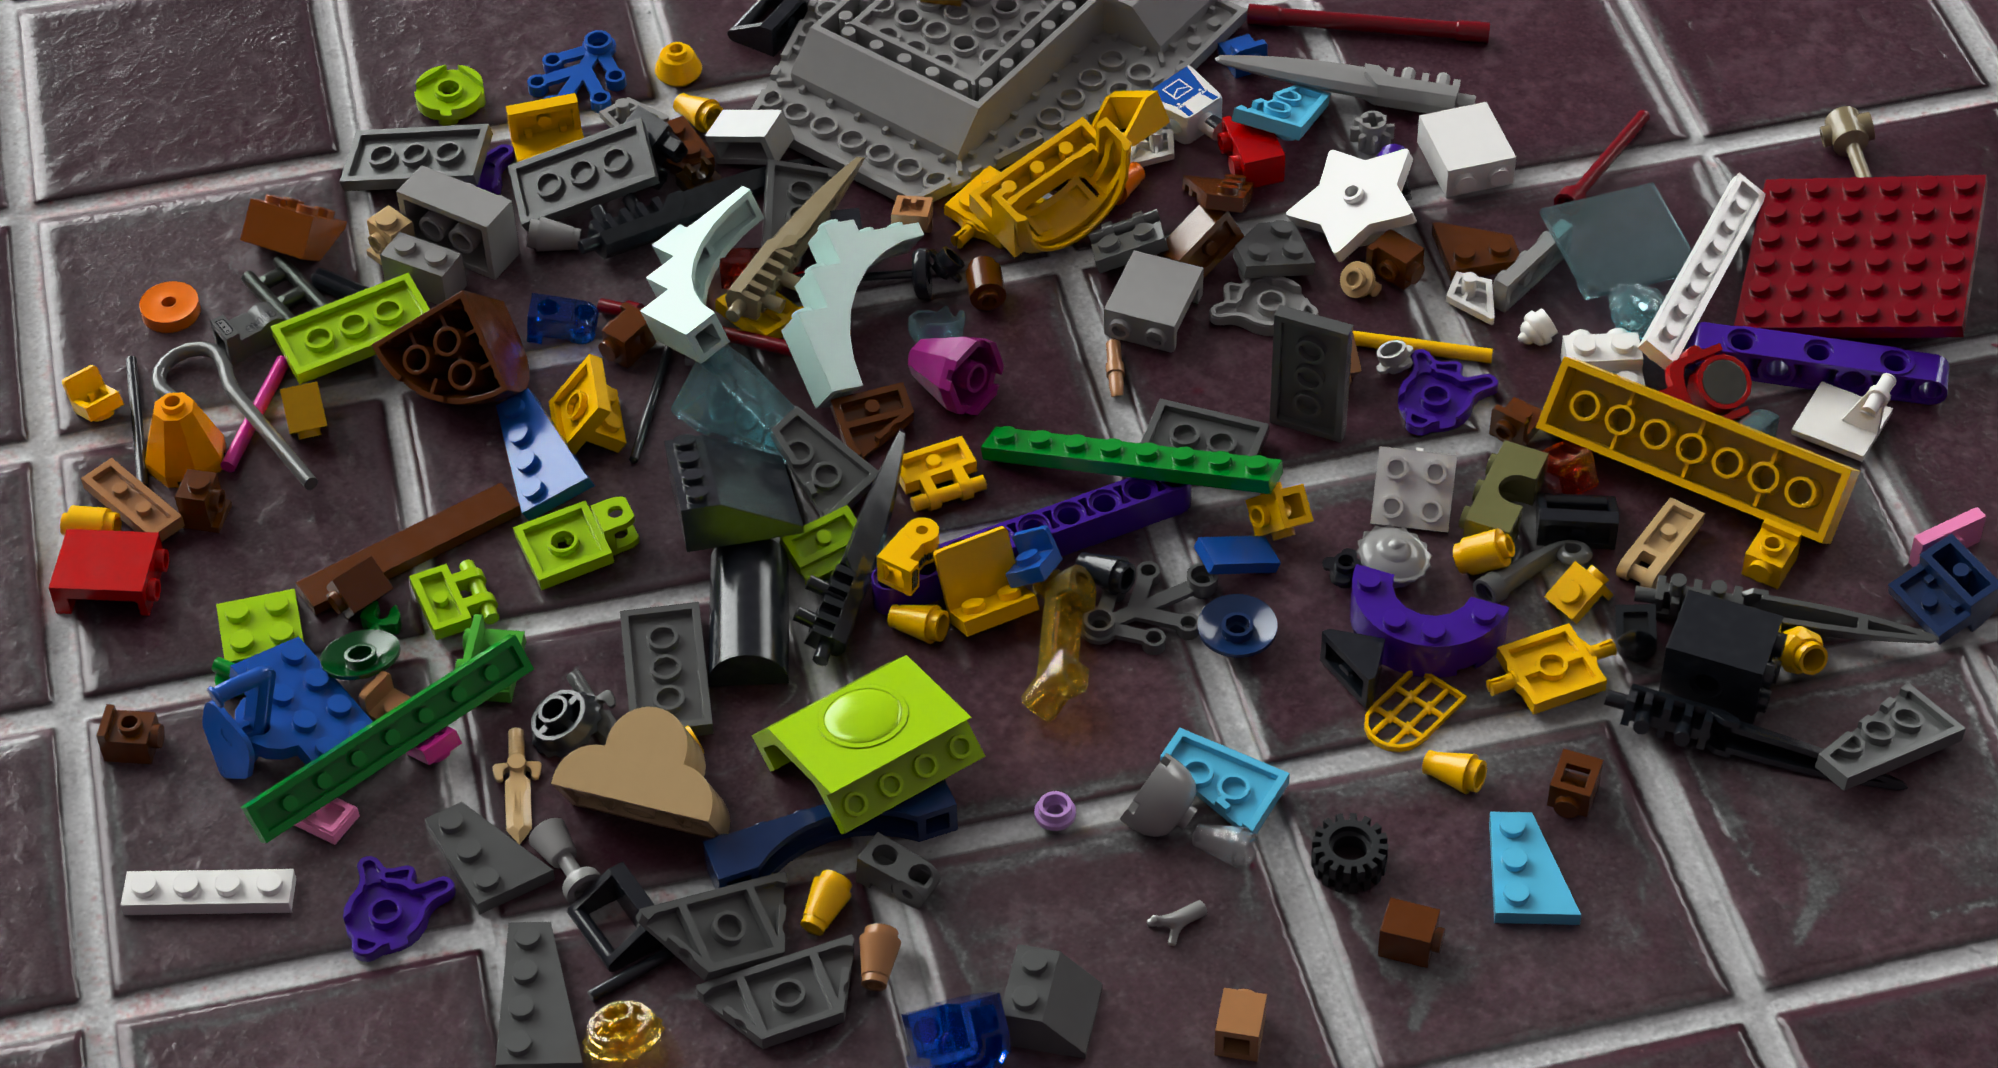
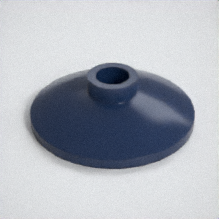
M1229 594L1218 597L1205 605L1199 614L1197 628L1202 642L1212 651L1227 657L1244 658L1263 652L1273 643L1277 635L1278 623L1273 610L1262 600L1244 594Z

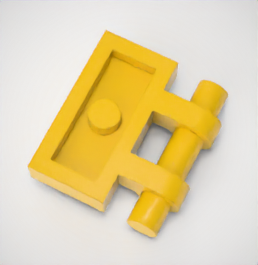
M963 436L903 455L899 483L905 494L918 490L922 493L910 498L911 507L914 512L927 508L929 511L942 508V503L958 498L964 501L973 498L974 493L987 489V483L983 475L973 478L968 477V474L977 472V461ZM949 480L954 482V484L939 489L936 487L937 484Z

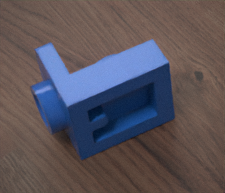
M1250 34L1218 43L1219 56H1267L1268 53L1266 41L1264 39L1254 41ZM1227 66L1235 79L1253 74Z
M1048 526L1035 527L1014 534L1012 539L1019 555L1016 557V563L1005 575L1011 588L1045 581L1063 560Z

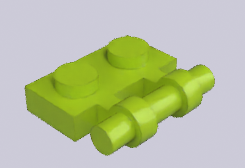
M468 559L461 562L459 565L461 571L451 574L446 563L409 576L411 587L435 640L463 632L466 628H471V616L474 614L483 615L484 622L488 625L494 624L499 620L497 612L498 603L493 593L487 591L485 587L487 580L482 569L475 566L473 560ZM466 590L471 592L472 596L462 598L460 592Z

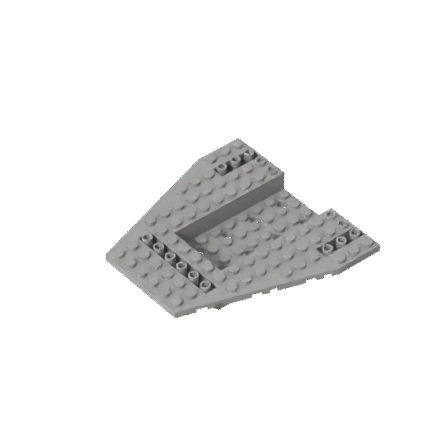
M810 0L808 12L803 20H799L781 53L779 65L774 66L766 89L761 90L751 110H783L794 135L789 148L831 169H836L838 172L856 157H864V161L854 178L855 181L895 201L897 195L933 197V202L965 187L989 165L999 170L1018 161L1081 117H1084L1092 124L1105 97L1114 91H1150L1188 65L1196 70L1218 49V43L1226 41L1247 21L1248 9L1228 0H963L961 7L920 2V0Z

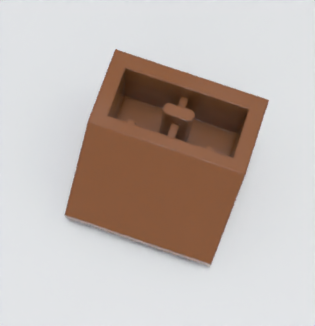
M266 194L265 200L250 199L240 240L300 259L320 261L345 230L347 221L334 218L336 211L318 206L304 205L303 201L289 197L281 198Z

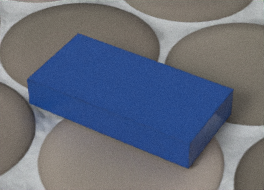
M1265 536L1198 537L1194 545L1209 574L1276 573L1281 564Z

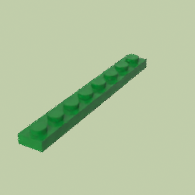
M1011 426L995 427L981 446L983 460L1271 494L1283 474L1282 460L1266 458L1261 455H1236L1226 451L1193 450L1190 447L1176 448L1159 446L1154 443H1133L1115 438H1090L1081 434L1064 435L1050 433L1046 430H1021Z
M507 635L241 806L260 842L268 843L533 671L534 668L516 635Z

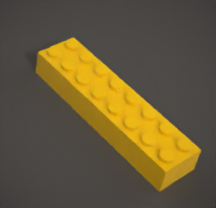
M1566 356L1562 359L1536 425L1537 429L1760 519L1765 520V518L1791 527L1802 532V536L1822 544H1831L1860 474L1859 470L1576 358Z

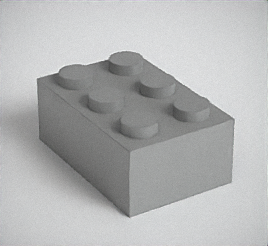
M423 165L396 191L400 213L413 221L415 237L462 253L464 268L496 280L520 254L512 200Z

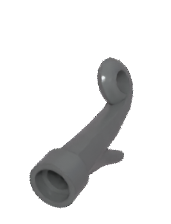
M1578 540L1558 541L1535 550L1524 557V548L1519 546L1515 550L1514 557H1511V564L1508 567L1500 568L1497 572H1489L1473 583L1475 597L1499 604L1507 599L1511 591L1554 562L1560 560L1564 565L1571 566L1576 561L1583 566L1591 560L1593 552L1586 543Z

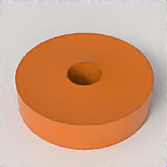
M178 281L163 282L151 287L143 294L139 303L144 324L151 330L161 333H173L188 328L198 319L201 312L196 290L189 284Z

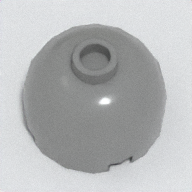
M1166 753L1119 820L1133 830L1153 837L1167 835L1176 826L1184 830L1198 810L1191 805L1197 791L1195 780L1190 771L1181 762Z

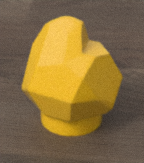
M1797 626L1782 632L1788 634L1782 657H1778V660L1782 661L1781 666L1786 672L1798 675L1802 673L1815 675L1824 669L1828 661V652L1823 647L1819 634L1803 626Z

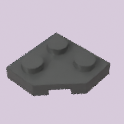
M1276 220L1274 222L1258 223L1235 245L1233 258L1243 278L1313 275L1315 261L1293 221Z

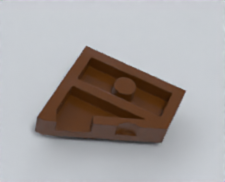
M1440 222L1432 223V236L1450 281L1453 280L1456 271L1462 273L1473 272L1479 277L1498 274L1502 270L1506 271L1515 263L1520 254L1511 234Z
M903 382L830 400L831 411L843 443L863 459L867 458L895 436L900 428L904 429L914 421V410Z

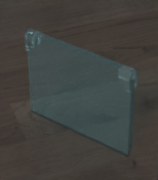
M1653 182L1541 208L1539 212L1578 282L1577 287L1585 300L1677 278L1692 251Z

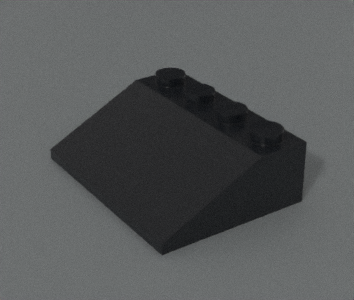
M683 434L675 437L673 440L664 441L670 484L687 552L804 533L803 523L782 456L704 435Z

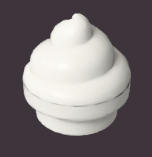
M1542 308L1537 312L1531 310L1524 317L1518 341L1527 345L1533 343L1538 346L1548 345L1552 342V337L1558 334V331Z

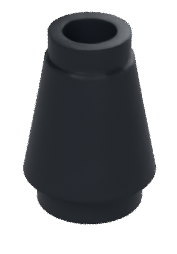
M1082 552L1076 560L1075 573L1110 594L1117 595L1119 593L1126 594L1132 588L1136 578V567L1134 564L1129 563L1126 557Z

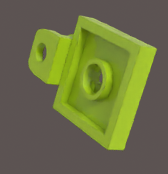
M613 497L590 505L591 510L585 500L513 527L515 538L541 590L615 563L614 555L627 551L639 543V535L633 525L635 516L625 497ZM615 510L623 512L621 516L616 518L609 516ZM617 532H627L624 538H615ZM565 541L567 545H570L567 548L559 549L558 543Z

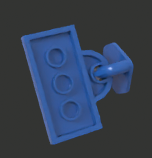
M298 636L231 665L230 679L215 687L209 686L207 688L212 700L204 705L202 725L220 774L224 778L246 779L253 775L254 763L258 757L283 760L298 756L307 765L373 721L335 678L328 676L322 669L320 660ZM244 693L246 697L240 701L235 709L233 719L224 708V702Z

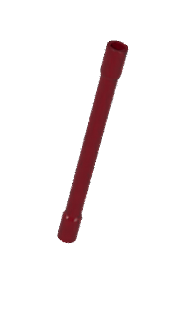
M1249 4L1247 24L1276 27L1285 25L1451 38L1458 41L1480 43L1489 42L1490 22L1444 21L1290 9L1261 4Z

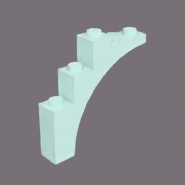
M744 186L740 187L689 227L679 224L652 245L662 266L646 277L656 299L640 310L655 340L701 364L730 342L715 312L706 306L708 288L714 274L728 252L747 232L764 219L750 189Z
M831 219L819 225L817 233L808 242L816 264L808 267L805 270V275L794 286L804 308L795 311L791 315L792 319L781 332L816 409L831 406V399L855 394L863 386L854 360L850 336L851 308L857 287L867 270L886 259L906 254L924 236L919 222L905 225L902 222H896L886 228L874 230L873 227H866L858 230L854 219L838 222L837 219Z

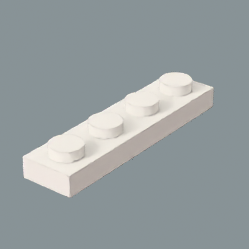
M294 869L127 871L121 908L124 915L292 913L296 875Z

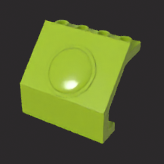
M907 655L877 668L751 735L770 772L792 761L814 783L841 834L853 830L986 757L967 721L972 717Z

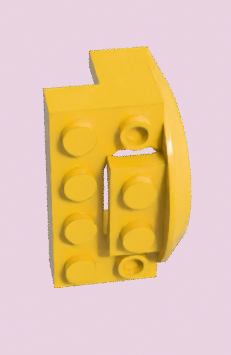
M1081 117L969 193V209L1014 258L1023 252L1041 253L1063 249L1079 241L1095 229L1116 205L1128 180L1132 143L1107 117L1096 123V130L1084 117ZM1080 178H1085L1098 192V197L1094 195ZM1071 179L1061 190H1059L1052 197H1050L1043 203L1026 210L1028 206L1042 198L1044 195H1046L1047 193L1061 185L1066 180Z

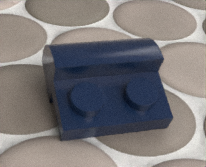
M1952 533L1919 554L1920 564L1888 584L1889 594L1926 632L1932 633L1939 638L1936 641L1938 645L1966 627L1971 632L1975 631L1998 607V579Z

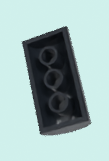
M772 539L715 548L710 558L709 687L789 683V559L787 552L779 543Z

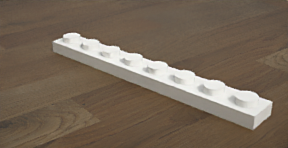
M1740 172L1730 181L1638 346V349L1664 370H1666L1669 364L1680 357L1764 202L1766 194Z

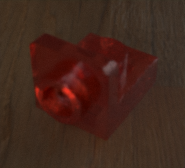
M732 248L725 258L720 259L719 267L722 289H729L760 248Z
M1567 440L1542 450V452L1549 453L1546 472L1559 477L1562 494H1582L1598 486L1599 481L1591 450Z

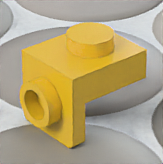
M89 365L62 380L63 388L75 413L91 422H99L114 415L115 409L124 405L119 391L105 385L98 368L94 365Z
M1574 561L1544 597L1577 625L1601 596L1609 601L1614 595L1605 586L1609 579L1593 565H1590L1586 570Z

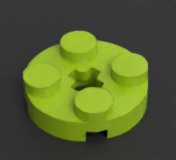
M446 65L437 66L423 73L416 82V91L414 93L418 110L426 117L438 120L439 124L443 126L457 124L459 119L472 115L478 109L484 107L486 103L482 77L477 71L468 66L458 65V70H447Z

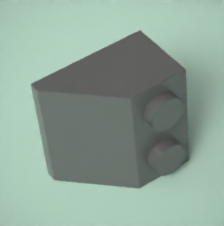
M1018 944L999 1013L1000 1044L1086 1059L1103 983L1061 951Z

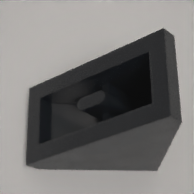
M1334 629L1322 631L1320 661L1365 709L1373 706L1382 671L1385 638Z

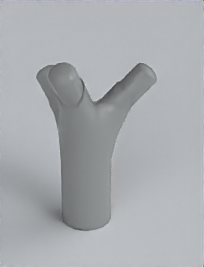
M1198 900L1170 914L1162 916L1152 915L1151 918L1147 919V926H1165L1170 928L1168 945L1175 946L1178 935L1183 927L1206 916L1207 908L1201 900Z

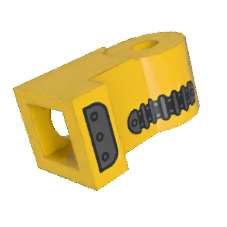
M916 518L908 522L877 555V580L908 596H912L919 587V571L924 565L934 562L933 552L939 549V526L937 523L929 518Z

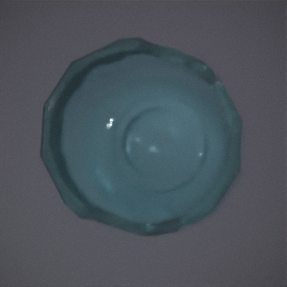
M947 306L937 313L930 310L915 311L908 318L909 334L915 343L920 339L962 337L966 319L965 312L960 310L955 317Z

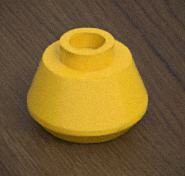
M672 42L661 50L655 65L657 78L672 87L687 86L693 83L702 72V63L689 45L682 42Z

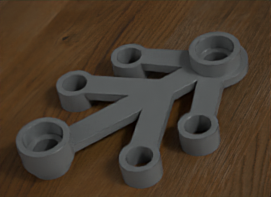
M1152 561L1142 562L1137 566V581L1128 606L1114 612L1116 602L1122 601L1126 594L1112 595L1102 589V597L1098 607L1089 609L1080 621V634L1084 640L1092 644L1102 645L1118 639L1141 644L1143 651L1149 655L1161 654L1166 648V635L1161 629L1149 628L1143 630L1127 626V624L1138 621L1176 629L1177 635L1184 640L1197 638L1199 636L1197 615L1192 613L1177 614L1161 609L1192 596L1198 599L1211 597L1218 588V574H1209L1203 563H1197L1188 569L1187 581L1148 597L1151 588L1160 582V567ZM1145 573H1151V574H1153V575H1151V576H1146V575H1144V574H1145ZM1185 625H1191V626H1193V627H1191V628H1185V627H1183V626H1185ZM1150 640H1157V641H1159V642H1157V643H1151V642H1149V641H1150Z

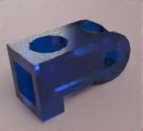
M532 293L527 316V342L542 344L543 337L567 339L575 344L590 343L595 338L599 310L594 304L584 300Z

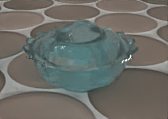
M1632 280L1627 284L1619 282L1617 288H1611V295L1608 296L1611 319L1617 328H1624L1628 333L1638 332L1639 339H1643L1666 296L1661 295L1658 288H1650L1646 283L1637 284Z

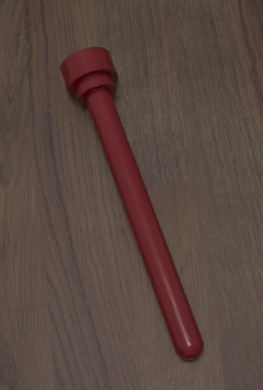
M1647 110L1637 112L1575 185L1563 187L1555 196L1554 206L1561 215L1567 218H1574L1582 211L1586 205L1587 192L1650 120V113Z

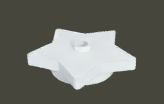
M1402 149L1369 160H1363L1331 150L1328 153L1319 186L1290 208L1286 215L1289 221H1293L1297 226L1325 233L1338 262H1342L1358 247L1372 244L1387 230L1416 223V217L1402 194L1413 158L1408 149Z

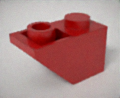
M1231 116L1222 117V132L1217 134V142L1220 152L1222 154L1226 153L1228 157L1230 173L1246 176V182H1254V188L1283 182L1285 176V153L1275 133L1234 122Z

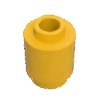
M72 505L68 512L62 514L60 521V532L63 536H65L67 529L121 531L122 528L120 514L112 512L110 508Z
M1500 528L1463 537L1460 543H1456L1453 546V558L1457 569L1462 574L1469 573L1473 576L1508 567L1511 564V557L1515 555V546L1511 536L1505 534Z

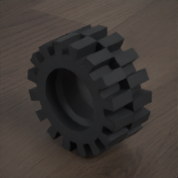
M1343 813L1335 815V823L1330 818H1327L1323 821V827H1317L1312 841L1311 866L1314 868V875L1317 879L1323 877L1322 884L1329 888L1332 883H1335L1336 892L1342 893L1343 886L1349 887V894L1357 893V886L1361 885L1365 892L1370 890L1371 882L1377 885L1381 881V875H1385L1387 866L1388 838L1386 833H1381L1382 827L1378 823L1370 827L1371 818L1364 816L1362 821H1357L1356 813H1350V819L1344 820ZM1341 847H1355L1362 850L1366 855L1360 859L1347 860L1337 856L1334 851Z

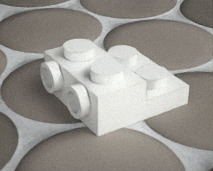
M1614 328L1608 331L1607 334H1590L1587 330L1579 329L1573 331L1570 335H1563L1560 355L1561 362L1564 356L1576 358L1645 386L1642 372L1644 358L1642 351L1638 349L1640 344L1638 332L1628 333L1624 328Z

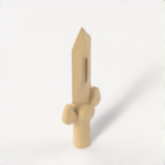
M515 727L508 731L509 758L507 762L494 764L492 769L495 780L498 783L503 782L504 775L509 772L510 776L505 780L506 831L520 845L532 830L531 782L525 774L528 771L531 773L532 780H538L542 764L539 761H526L524 730Z

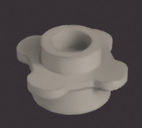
M1391 340L1382 344L1377 350V357L1380 361V364L1376 367L1379 374H1386L1388 372L1396 374L1411 367L1413 361L1410 355L1414 352L1413 347L1406 345L1401 340Z

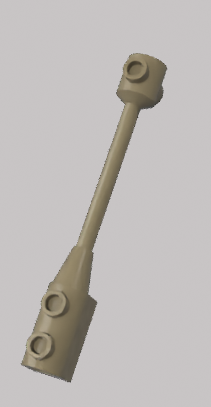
M1850 106L1834 109L1827 115L1825 126L1819 127L1823 147L1833 146L1836 154L1849 157L1856 177H1872L1862 152L1868 146L1869 141L1875 140V130L1870 113L1860 114L1856 108Z

